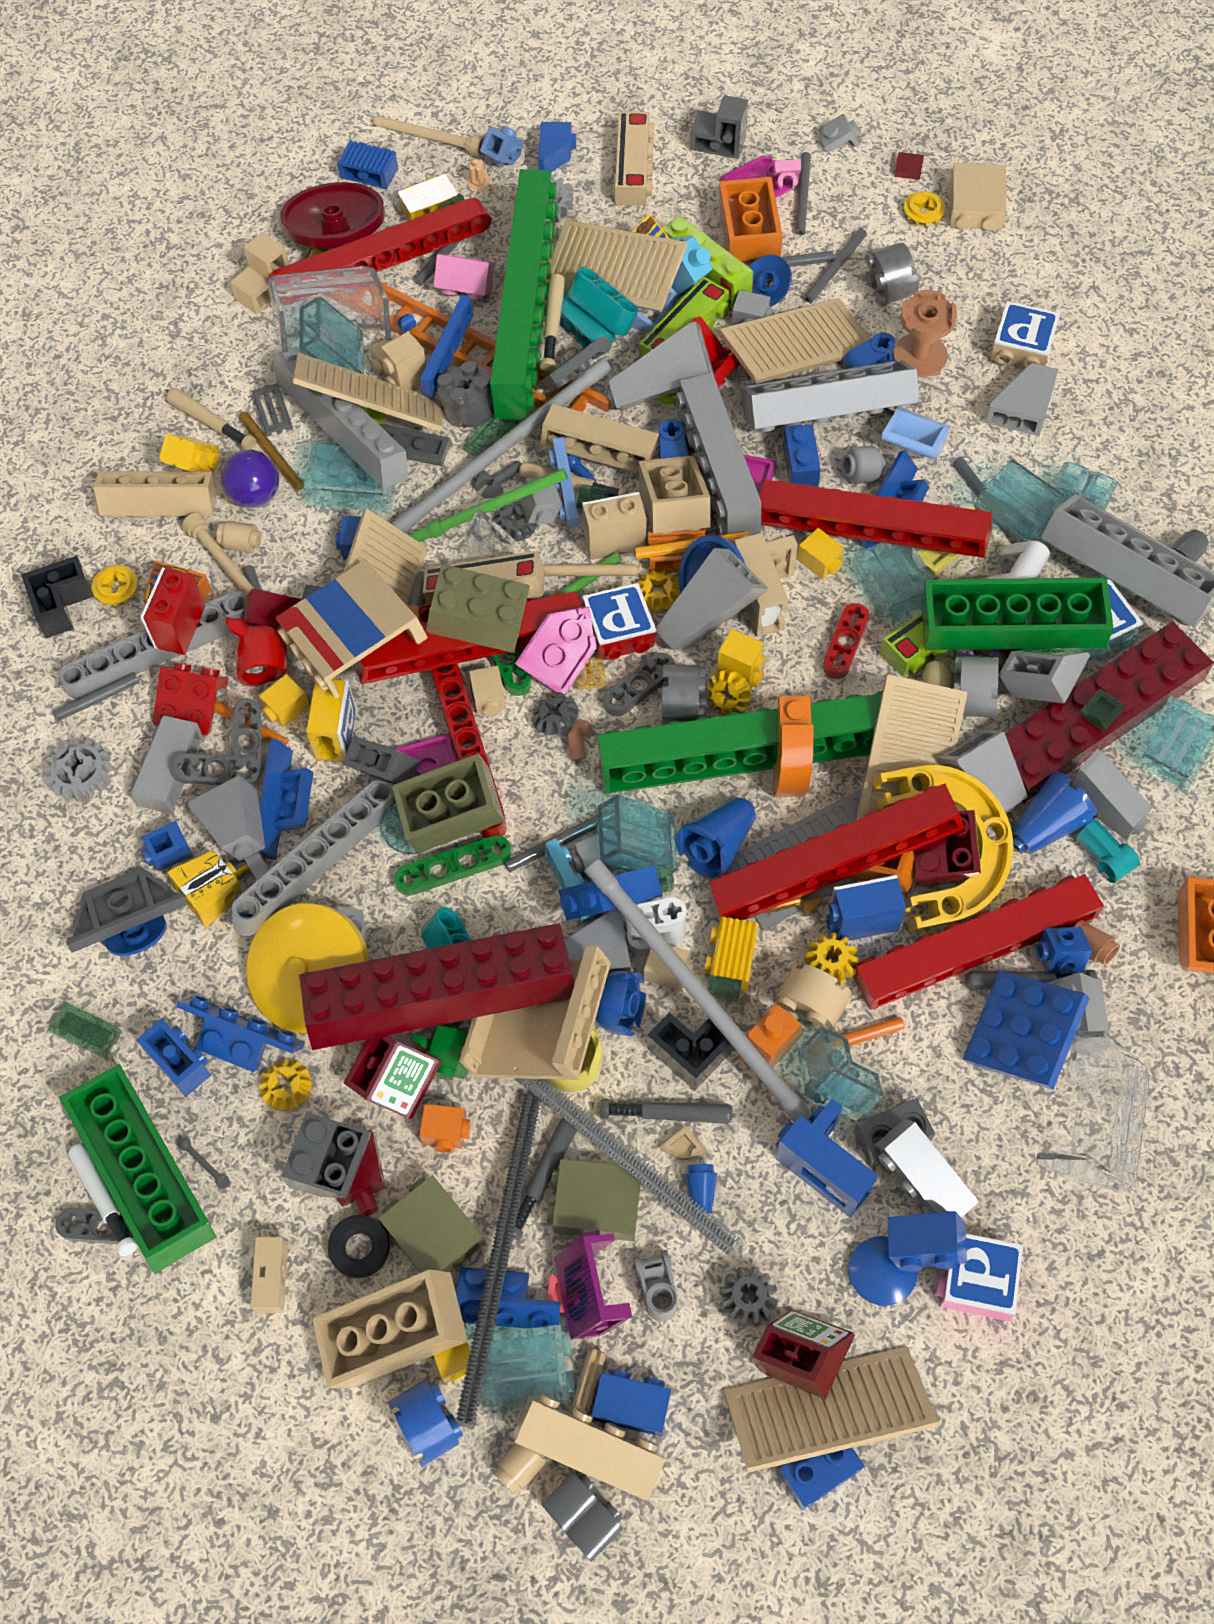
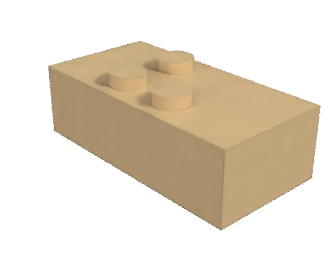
M429 1269L312 1318L327 1388H354L468 1342L451 1272Z

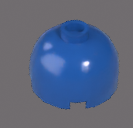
M613 971L608 973L595 1018L598 1025L606 1032L616 1035L633 1036L635 1035L632 1032L634 1021L637 1028H640L646 1006V993L640 992L639 983L645 984L641 973L630 971ZM620 1016H626L629 1018L620 1019Z

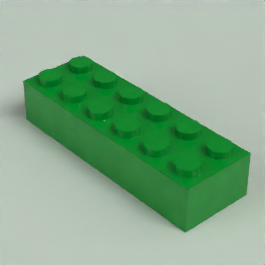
M1107 577L925 580L921 597L925 650L1106 648L1114 630Z
M121 1064L112 1067L59 1097L154 1274L217 1238Z

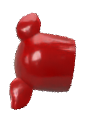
M226 617V624L229 630L238 636L235 645L237 678L241 684L249 687L259 686L283 677L287 672V645L277 632L281 627L277 629L267 625L248 627L243 619ZM266 666L264 673L250 674L245 672L251 668Z

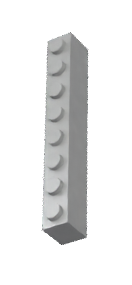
M296 346L285 348L283 351L273 354L276 383L383 489L408 480L406 450L358 404L292 382L297 354L306 355Z

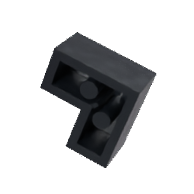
M77 555L21 574L35 619L46 639L74 629L67 606L94 597L87 574Z
M669 1012L647 1035V1048L694 1090L735 1049L709 1018L693 1033Z

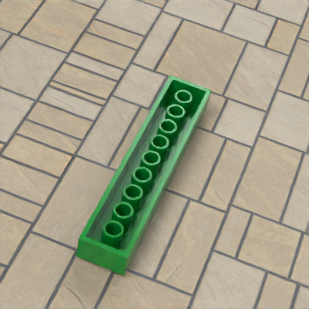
M520 169L490 382L495 419L524 420L529 416V409H534L535 392H532L533 387H537L538 371L534 369L536 365L540 364V348L537 347L538 343L543 342V326L540 325L541 321L545 322L546 306L543 305V302L547 300L548 284H545V282L551 276V263H548V261L553 259L554 251L553 242L550 241L551 238L556 237V222H553V219L558 218L559 211L558 201H554L557 198V182H552L551 170Z
M883 690L872 695L861 696L855 694L845 699H822L811 703V724H813L812 763L870 754ZM761 708L755 712L743 714L732 712L722 717H700L695 721L688 722L671 721L661 726H639L634 730L627 731L610 730L604 734L597 735L598 760L604 794L772 770V767L776 764L778 754V708Z

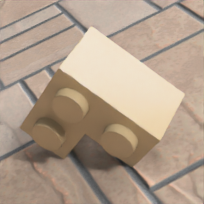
M261 232L243 247L248 267L230 281L235 300L256 315L276 299L267 285L268 275L277 269L289 265L285 247L264 232Z
M409 331L401 336L396 332L370 347L372 357L370 365L377 375L382 374L385 377L384 380L386 382L413 391L422 387L420 378L427 366L424 348Z

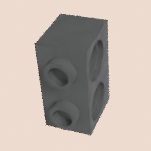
M353 736L343 765L369 776L398 784L414 777L420 760L398 750Z
M917 1098L856 1124L854 1134L871 1168L881 1165L882 1169L885 1168L878 1159L881 1153L873 1144L872 1139L874 1137L883 1138L904 1119L915 1122L932 1142L935 1132Z

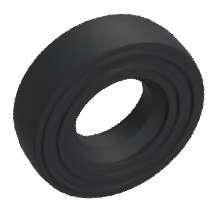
M353 1215L343 1219L334 1227L328 1240V1255L332 1264L340 1273L351 1278H365L375 1274L385 1264L390 1251V1240L385 1228L379 1221L366 1215ZM355 1234H365L372 1241V1249L365 1258L353 1259L347 1255V1241Z

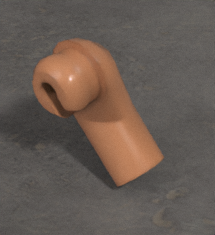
M577 720L568 733L567 740L572 761L587 758L582 738L590 736L592 733L590 722L587 720L582 722Z

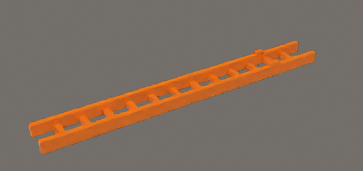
M373 275L353 281L361 286L352 296L339 290L341 286L320 293L395 333L397 332L399 335L403 334L397 325L399 317L413 312L425 318L416 329H410V332L422 347L431 352H434L440 337L436 340L424 334V332L432 323L445 329L450 319L449 316L380 282L379 278ZM368 290L382 296L373 307L361 301V298ZM389 301L403 307L394 318L381 312ZM468 327L463 336V339L467 340V342L459 351H456L451 362L462 366L466 361H475L478 366L487 369L490 375H492V368L489 366L494 360L496 340ZM476 345L489 351L482 362L467 356ZM540 364L536 365L534 369L538 371L537 385L541 379L551 373L541 370ZM571 379L559 389L555 387L548 397L535 391V387H533L532 392H535V406L540 408L574 380ZM587 388L576 396L578 400L570 409L583 412L587 408L585 404L588 402L608 412L611 408V402L608 397Z

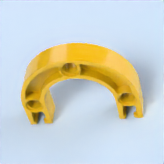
M941 765L916 766L880 773L872 779L875 791L881 790V785L884 783L897 782L899 784L901 795L892 797L890 792L883 793L884 797L877 801L879 810L892 806L900 799H908L918 795L931 786H939L944 783L947 785L958 812L975 810L981 874L961 880L951 889L905 899V912H910V908L918 904H927L931 919L921 921L920 916L913 917L914 920L907 923L908 932L961 920L975 914L988 905L1002 889L1011 869L1013 859V836L1010 823L995 795L983 783L968 773ZM912 778H916L921 782L922 791H918L912 786ZM987 827L994 830L996 834L995 841L987 836ZM943 899L947 900L952 906L950 915L942 909Z

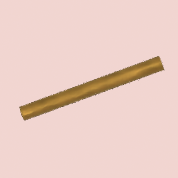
M242 412L239 415V420L250 434L256 438L257 443L275 463L276 467L295 491L298 492L304 489L305 484L248 412Z

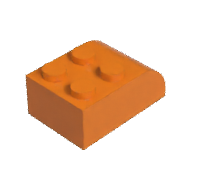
M772 177L720 181V214L726 251L741 262L755 261L765 255L781 257L783 235Z
M1187 877L1178 891L1179 961L1184 971L1214 974V879Z

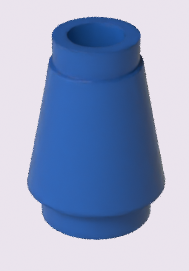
M687 1165V1174H684L688 1195L691 1197L690 1201L694 1200L692 1205L697 1202L695 1207L700 1205L698 1210L703 1207L702 1213L705 1210L707 1211L706 1214L713 1213L712 1206L717 1180L714 1165Z

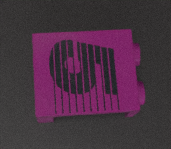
M599 1230L584 1232L579 1235V1240L566 1244L564 1246L565 1250L554 1257L571 1340L604 1335L632 1317L630 1303L604 1305L594 1260L596 1253L615 1241L614 1233L600 1235Z

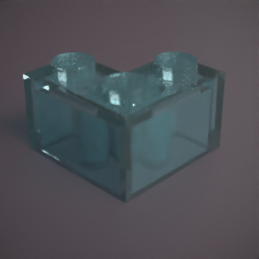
M821 1026L798 1050L805 1096L811 1101L826 1106L831 1099H834L843 1106L841 1116H847L860 1122L884 1097L879 1074L852 1061L847 1038Z

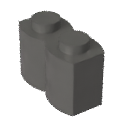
M572 1472L541 1503V1506L592 1562L623 1531V1527L619 1524L623 1517L609 1501L604 1506L594 1496L598 1489L584 1473L578 1478Z

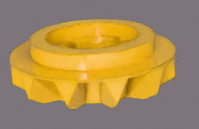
M916 192L905 200L904 214L907 215L908 221L914 220L916 225L924 223L928 227L931 222L938 224L940 218H944L945 203L941 197L932 192ZM927 204L928 210H926L925 213L921 212L920 210H922Z
M113 565L104 568L94 577L92 592L96 600L101 601L104 606L112 604L117 608L118 603H128L131 596H136V589L139 583L133 570L126 566ZM117 579L120 584V587H118V591L114 593L111 587L114 586V583H116Z
M652 569L648 574L642 573L640 580L636 582L640 586L649 610H667L681 594L676 576L668 574L666 570L656 572ZM653 585L657 587L663 585V592L661 593L658 590L653 592Z
M727 669L711 676V681L706 687L709 689L707 699H710L714 704L713 710L720 708L722 716L732 712H739L741 714L745 712L751 702V690L746 679L738 672ZM727 688H729V694L733 695L729 700H726V694L722 693Z
M286 1058L278 1063H271L266 1072H262V1079L259 1084L262 1099L268 1106L279 1111H289L301 1106L307 1100L312 1090V1078L308 1069L299 1061H291ZM281 1074L287 1080L294 1079L290 1082L292 1094H289L284 1088L277 1089L281 1085L278 1075Z

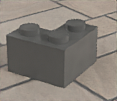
M723 95L717 114L698 110L690 131V150L739 159L746 139L748 99Z

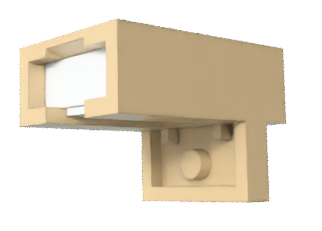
M762 533L744 535L734 540V545L741 553L745 565L768 587L763 595L745 607L756 637L782 631L785 629V619L781 611L787 609L788 597L781 579L794 575L798 544L794 535L777 537L768 542L765 541Z

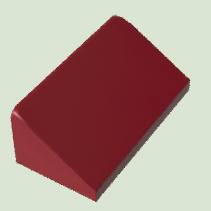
M252 589L244 598L245 623L253 626L267 625L277 629L281 626L275 617L300 602L301 599Z

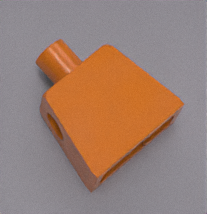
M775 1004L751 1029L746 1037L773 1068L802 1037L803 1029L799 1021L781 1006ZM739 1054L738 1058L748 1065Z

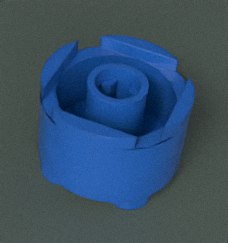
M426 1379L388 1401L391 1410L397 1406L399 1408V1411L394 1414L414 1455L416 1456L422 1452L423 1455L418 1458L421 1467L460 1444L458 1438L463 1436L452 1413L447 1416L444 1415L440 1406L445 1404L446 1401L435 1381L428 1384Z

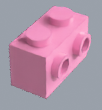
M437 254L434 287L441 288L442 294L456 296L457 291L467 293V296L471 299L482 300L483 296L491 294L495 262L449 254Z

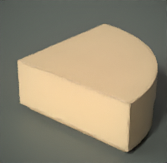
M686 1125L660 1145V1149L667 1155L681 1160L695 1159L707 1152V1149Z

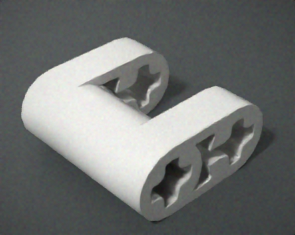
M1038 541L1008 544L999 555L998 563L1010 572L989 576L986 579L1037 578L1050 556V551L1044 544Z
M670 897L637 904L638 908L670 946H679L684 941L687 909L683 901ZM658 910V919H655V917L653 918V911ZM626 919V927L628 929L627 945L629 949L637 954L649 953L650 947L646 942L640 945L638 940H634L636 936H641Z

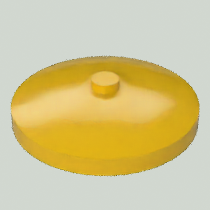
M303 903L288 906L269 917L252 940L246 966L250 993L259 1010L272 1023L288 1031L307 1033L299 974L369 961L368 949L359 929L340 911L321 904Z

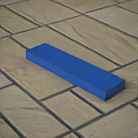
M461 295L420 378L423 395L433 398L438 390L437 379L440 375L446 373L474 316L472 301L469 296Z

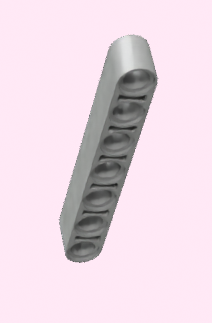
M234 591L205 603L206 607L187 652L232 633L226 624V617L240 618L245 621L244 598L247 595L241 591ZM143 630L64 665L59 670L58 678L68 696L73 699H79L134 672L137 675L181 654L155 649L147 631Z
M374 780L242 893L232 904L234 930L243 936L257 933L269 917L287 907L383 822L393 809L394 793L392 785L386 780ZM338 835L341 838H333L332 836ZM314 854H315V855H319L320 857L313 858V857H310V855H314ZM289 874H297L298 876H297V877H288L287 875H289ZM271 893L275 894L276 896L269 898L265 897L264 895ZM247 913L253 915L252 917H249V918H243V917H241V915L247 914Z

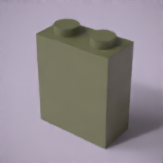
M560 1159L559 1169H553L551 1189L557 1191L555 1202H549L547 1223H552L553 1232L557 1234L579 1236L587 1231L599 1230L600 1235L614 1233L615 1240L635 1242L641 1182L619 1164Z
M433 1175L427 1179L421 1178L409 1188L410 1193L400 1201L396 1199L390 1202L382 1210L383 1215L378 1218L385 1230L419 1273L429 1269L452 1272L485 1245L481 1233Z

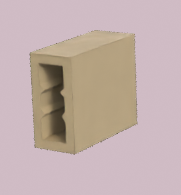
M954 163L950 180V227H959L960 229L980 228L989 231L995 229L1002 230L1006 215V165Z

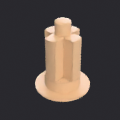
M473 159L470 161V175L467 178V184L474 190H482L489 185L490 178L485 173L483 161Z

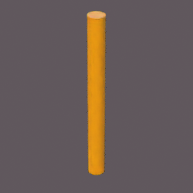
M745 531L718 536H722L734 544V540L744 535H750V532ZM696 539L634 548L635 557L637 560L683 553Z

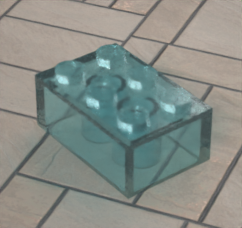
M313 442L303 487L309 507L361 511L367 508L370 511L392 513L397 484L383 489L338 444Z

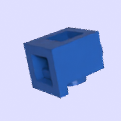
M176 820L141 837L146 846L141 852L148 866L150 867L155 864L158 871H162L188 858L189 860L194 857Z

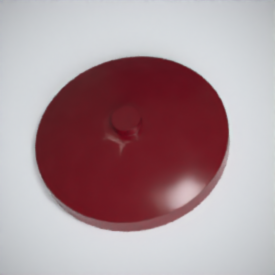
M333 182L310 187L291 197L282 207L280 219L282 229L290 240L308 247L331 248L339 247L373 234L385 219V208L381 195L374 189L358 183Z

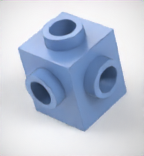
M503 125L502 129L489 126L480 151L490 156V161L503 167L505 163L513 165L522 153L524 140L516 137L517 131Z

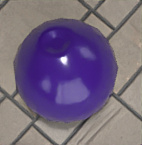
M254 449L240 450L229 456L221 468V486L225 495L235 504L245 508H258L270 502L279 488V472L275 463L264 453Z

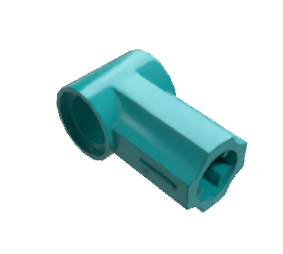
M1098 820L1087 824L1076 836L1078 842L1097 861L1099 872H1104L1109 877L1107 880L1110 883H1116L1140 865V859L1134 849L1126 843L1120 844Z

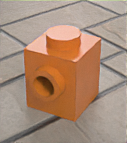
M424 1104L419 1136L422 1144L434 1146V1150L444 1153H451L454 1148L462 1149L463 1139H469L471 1133V1119H466L465 1109L461 1107Z

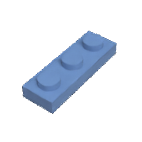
M564 437L554 438L553 448L548 449L550 466H556V471L564 468L568 479L555 484L558 493H561L562 499L559 517L560 520L565 519L567 528L578 526L579 518Z

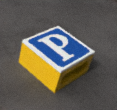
M337 678L331 679L340 696L337 699L329 689L323 692L315 681L306 731L316 760L343 762L352 741L357 711L349 681Z

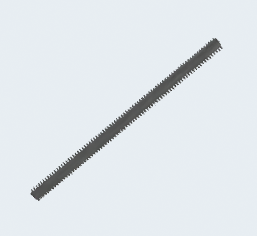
M529 1093L524 1094L525 1097L521 1106L522 1112L520 1113L521 1116L517 1125L519 1127L517 1128V1135H515V1146L513 1147L514 1150L512 1151L513 1154H511L512 1158H510L511 1162L509 1163L511 1165L509 1166L510 1169L508 1170L509 1173L505 1182V1192L503 1193L502 1205L500 1206L502 1208L499 1210L501 1212L499 1213L500 1216L496 1225L497 1229H495L496 1233L494 1235L496 1236L494 1237L493 1249H491L492 1253H490L491 1257L488 1262L490 1265H488L489 1269L487 1270L486 1282H484L485 1286L482 1291L484 1294L481 1296L483 1298L480 1300L482 1302L480 1303L481 1307H479L480 1311L478 1312V1320H476L477 1324L475 1325L477 1328L474 1329L476 1332L473 1333L474 1337L472 1339L474 1341H472V1350H470L469 1363H467L469 1367L466 1368L467 1372L465 1374L467 1376L464 1377L465 1381L463 1383L465 1385L462 1386L464 1389L461 1390L462 1394L460 1397L462 1398L459 1400L461 1403L458 1404L460 1406L457 1409L459 1412H457L458 1416L455 1418L457 1420L455 1422L459 1426L469 1429L474 1428L471 1426V1424L475 1425V1421L472 1420H476L474 1416H477V1412L474 1411H478L476 1407H479V1403L476 1402H480L478 1398H481L480 1394H482L480 1389H483L482 1385L484 1383L481 1380H484L485 1372L482 1371H486L485 1367H487L488 1363L486 1358H489L488 1354H490L489 1350H491L489 1346L492 1345L493 1333L491 1332H494L493 1328H495V1321L497 1320L495 1315H498L497 1311H499L500 1294H502L503 1282H505L504 1278L506 1276L504 1275L506 1274L508 1258L510 1257L509 1253H511L513 1233H515L513 1230L515 1229L514 1226L516 1225L515 1222L519 1213L518 1209H520L518 1206L520 1205L519 1202L521 1201L520 1198L524 1189V1179L527 1174L525 1171L528 1170L526 1167L528 1166V1159H530L529 1155H531L530 1148L532 1147L531 1144L535 1135L533 1133L535 1132V1125H537L536 1121H538L536 1118L541 1106L539 1104L541 1102L540 1099Z

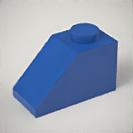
M541 122L538 156L539 170H551L553 172L571 159V150L576 149L577 135L572 133L571 122Z

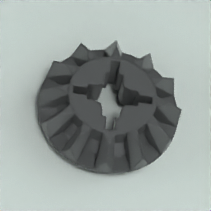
M515 502L501 507L498 511H494L492 520L494 532L500 538L512 542L527 539L537 528V523H527L521 504H516ZM513 514H516L518 518L516 528H514L511 521Z
M562 692L557 697L550 694L549 699L545 701L539 700V706L532 709V722L535 728L543 734H560L571 728L577 721L579 708L572 696L566 697ZM550 710H554V711H558V710H559L561 717H560L559 715H555V714H551V715H550L549 711H550Z

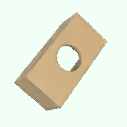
M255 1237L250 1307L256 1313H284L288 1243L283 1237Z

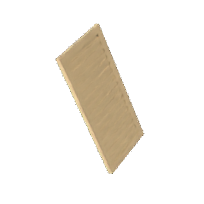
M566 219L553 251V259L549 261L551 263V275L555 273L561 274L565 278V292L569 289L579 267L591 269L632 301L638 308L662 313L688 244L683 241Z
M839 298L719 329L720 336L756 384L842 361L849 350L870 339Z
M301 353L297 354L294 377L292 379L294 384L440 432L443 429L440 399L429 398L422 393Z
M366 508L363 510L343 573L365 559L399 598L408 605L416 574L421 571L427 547Z
M891 673L886 674L856 820L863 818L869 812L880 811L877 801L884 797L883 793L890 792L892 797L901 795L897 782L884 783L881 785V790L875 791L872 779L880 773L924 765L943 766L939 761V757L957 746L968 692L894 676ZM912 778V786L916 790L922 791L921 782L916 778Z
M907 1346L843 1361L826 1399L774 1378L724 1389L723 1393L748 1473L939 1427L937 1417L910 1354V1349Z

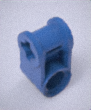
M878 333L861 345L849 350L842 362L846 368H854L894 361L895 339L889 333Z
M666 419L659 426V459L688 456L684 427L676 419Z

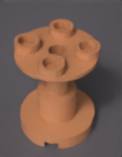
M935 290L915 292L912 298H909L908 301L906 299L903 302L901 308L900 322L909 335L902 337L896 343L893 352L894 361L903 360L917 368V377L938 375L946 365L948 352L940 338L947 336L954 329L957 319L955 303L952 301L951 304L945 299V294Z

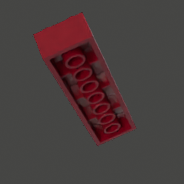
M1172 621L1073 687L1065 703L1051 702L1006 732L1007 741L1028 798L1022 802L1025 803L1033 798L1053 772L1060 771L1065 775L1084 763L1097 748L1103 750L1204 681L1214 662Z
M560 923L299 974L305 1027L312 1051L571 998L574 988L573 972Z

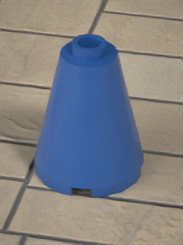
M1055 771L1048 777L1011 828L1013 847L1022 854L1025 851L1028 854H1032L1097 818L1095 815L1097 814V809L1090 798L1080 787L1074 789L1068 785L1072 779L1064 773Z
M737 797L682 826L676 833L675 838L677 851L680 856L685 853L690 860L687 865L702 876L716 878L718 875L724 874L730 867L756 819L754 806L748 800Z

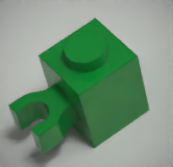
M438 1025L433 1040L424 1036L413 1035V1041L442 1060L435 1074L436 1077L449 1081L453 1080V1077L465 1078L467 1069L459 1060L468 1031Z

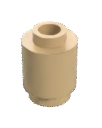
M234 521L220 523L217 530L218 545L228 550L253 553L255 548L260 547L262 535L256 525Z
M930 662L922 672V682L953 689L952 671L945 662Z
M515 1443L497 1463L499 1467L493 1474L515 1494L519 1488L523 1490L546 1462L542 1458L543 1455Z

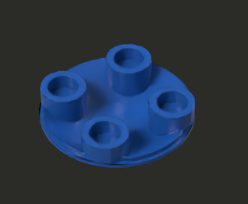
M876 1236L861 1242L853 1251L849 1261L848 1274L854 1289L863 1299L875 1305L887 1307L898 1304L912 1293L916 1285L918 1272L902 1271L889 1258L888 1237Z

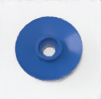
M765 255L750 265L749 268L753 270L752 293L771 297L770 307L779 303L786 296L791 286L792 272L789 264L780 256Z
M162 915L105 939V946L111 954L116 956H130L143 952L162 938L167 928L166 920Z

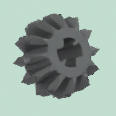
M739 1267L736 1271L738 1280L728 1274L725 1277V1281L729 1287H720L719 1294L727 1298L720 1302V1308L725 1310L733 1308L727 1316L729 1321H733L737 1315L742 1316L740 1327L745 1328L750 1317L753 1325L759 1327L761 1324L759 1314L763 1318L770 1320L772 1313L768 1307H777L778 1300L770 1296L776 1293L777 1287L776 1285L765 1286L770 1277L767 1273H764L759 1279L756 1278V1267H751L749 1276H746L743 1268ZM746 1290V1294H748L749 1290L755 1292V1303L751 1304V1300H749L748 1304L742 1301V1291Z

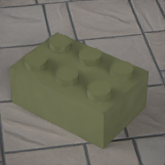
M442 564L429 611L426 632L514 653L530 585Z
M479 753L392 785L405 839L417 853L505 822L490 768Z

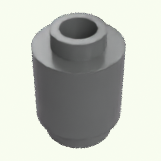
M1193 529L1183 533L1170 548L1197 562L1206 552L1209 542L1205 534Z

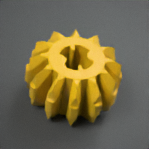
M835 932L831 933L830 939H827L821 933L818 936L817 942L811 941L808 944L809 952L804 954V961L808 965L832 975L838 980L837 983L842 986L845 984V977L849 979L854 977L855 970L853 968H856L859 964V959L854 956L857 952L856 946H847L849 941L847 936L839 941L836 940L837 935ZM827 956H832V959L826 961ZM835 957L837 959V962L831 963V960H833Z

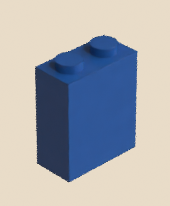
M655 865L614 875L619 885L634 903L663 896ZM593 881L558 890L560 905L566 921L617 909L608 896L603 894Z

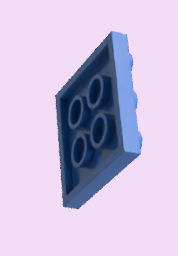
M999 970L963 1060L974 1066L1054 1090L1090 998L1085 993Z

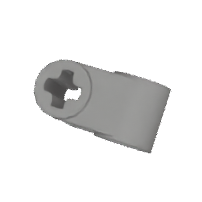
M667 1249L662 1250L660 1255L640 1259L638 1256L633 1257L639 1287L642 1288L649 1316L659 1322H666L672 1319L677 1311V1293ZM658 1296H666L671 1300V1305L666 1309H658L652 1302Z

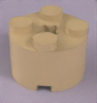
M795 963L778 992L776 1001L778 1005L796 1020L801 1018L809 1022L808 1027L813 1032L826 1036L827 1032L832 1031L836 1026L852 993L846 986L843 990L835 986L838 980L825 971L808 964H804L803 968L800 969L799 964Z

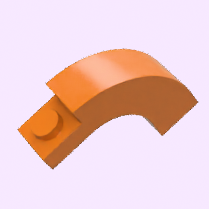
M779 696L778 754L776 764L772 767L773 797H804L809 789L813 761V724H811L810 696Z

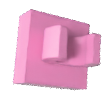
M801 159L775 161L772 167L773 178H778V188L782 189L784 178L791 179L792 188H795L798 183L797 177L801 172Z

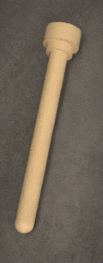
M378 115L373 118L375 126L463 147L473 156L481 157L483 154L480 149L485 139L484 136L474 134L466 138Z
M200 513L188 515L182 523V527L190 537L200 539L243 593L247 595L252 589H255L209 534L208 523Z
M635 564L543 565L544 576H636L639 573V568Z

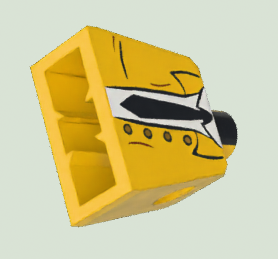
M210 851L171 869L167 873L172 887L176 892L179 891L183 894L187 901V906L206 928L233 903L236 894H242L237 877L248 871L249 867L244 859L239 861L235 857L224 863L216 852Z

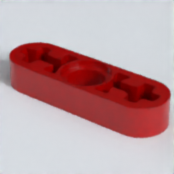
M851 603L843 610L823 663L824 673L832 679L844 678L849 673L869 619V611L862 604ZM854 613L859 614L860 616L855 623V627H849ZM848 636L853 639L854 644L845 647L838 642V639ZM839 653L843 655L842 661L838 669H835L833 664L836 662Z

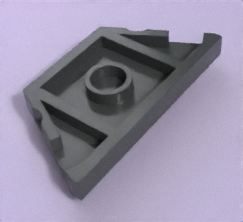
M140 868L83 892L79 903L80 909L76 912L73 920L76 928L73 937L67 938L66 944L71 953L184 907L188 905L181 892H174L169 889L167 883L159 878H154L152 873L144 868Z

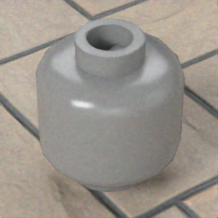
M874 446L850 448L847 454L843 456L841 463L844 476L854 484L876 482L886 466L885 458L881 456L880 451Z

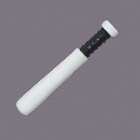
M83 1143L73 1145L69 1149L68 1156L102 1220L108 1224L117 1242L116 1250L120 1256L132 1254L137 1249L138 1244L133 1237L129 1236L119 1217L120 1212Z

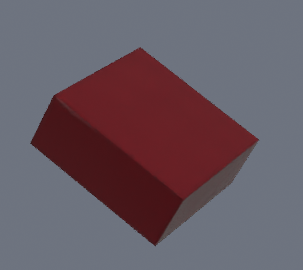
M899 152L894 177L920 180L924 155Z

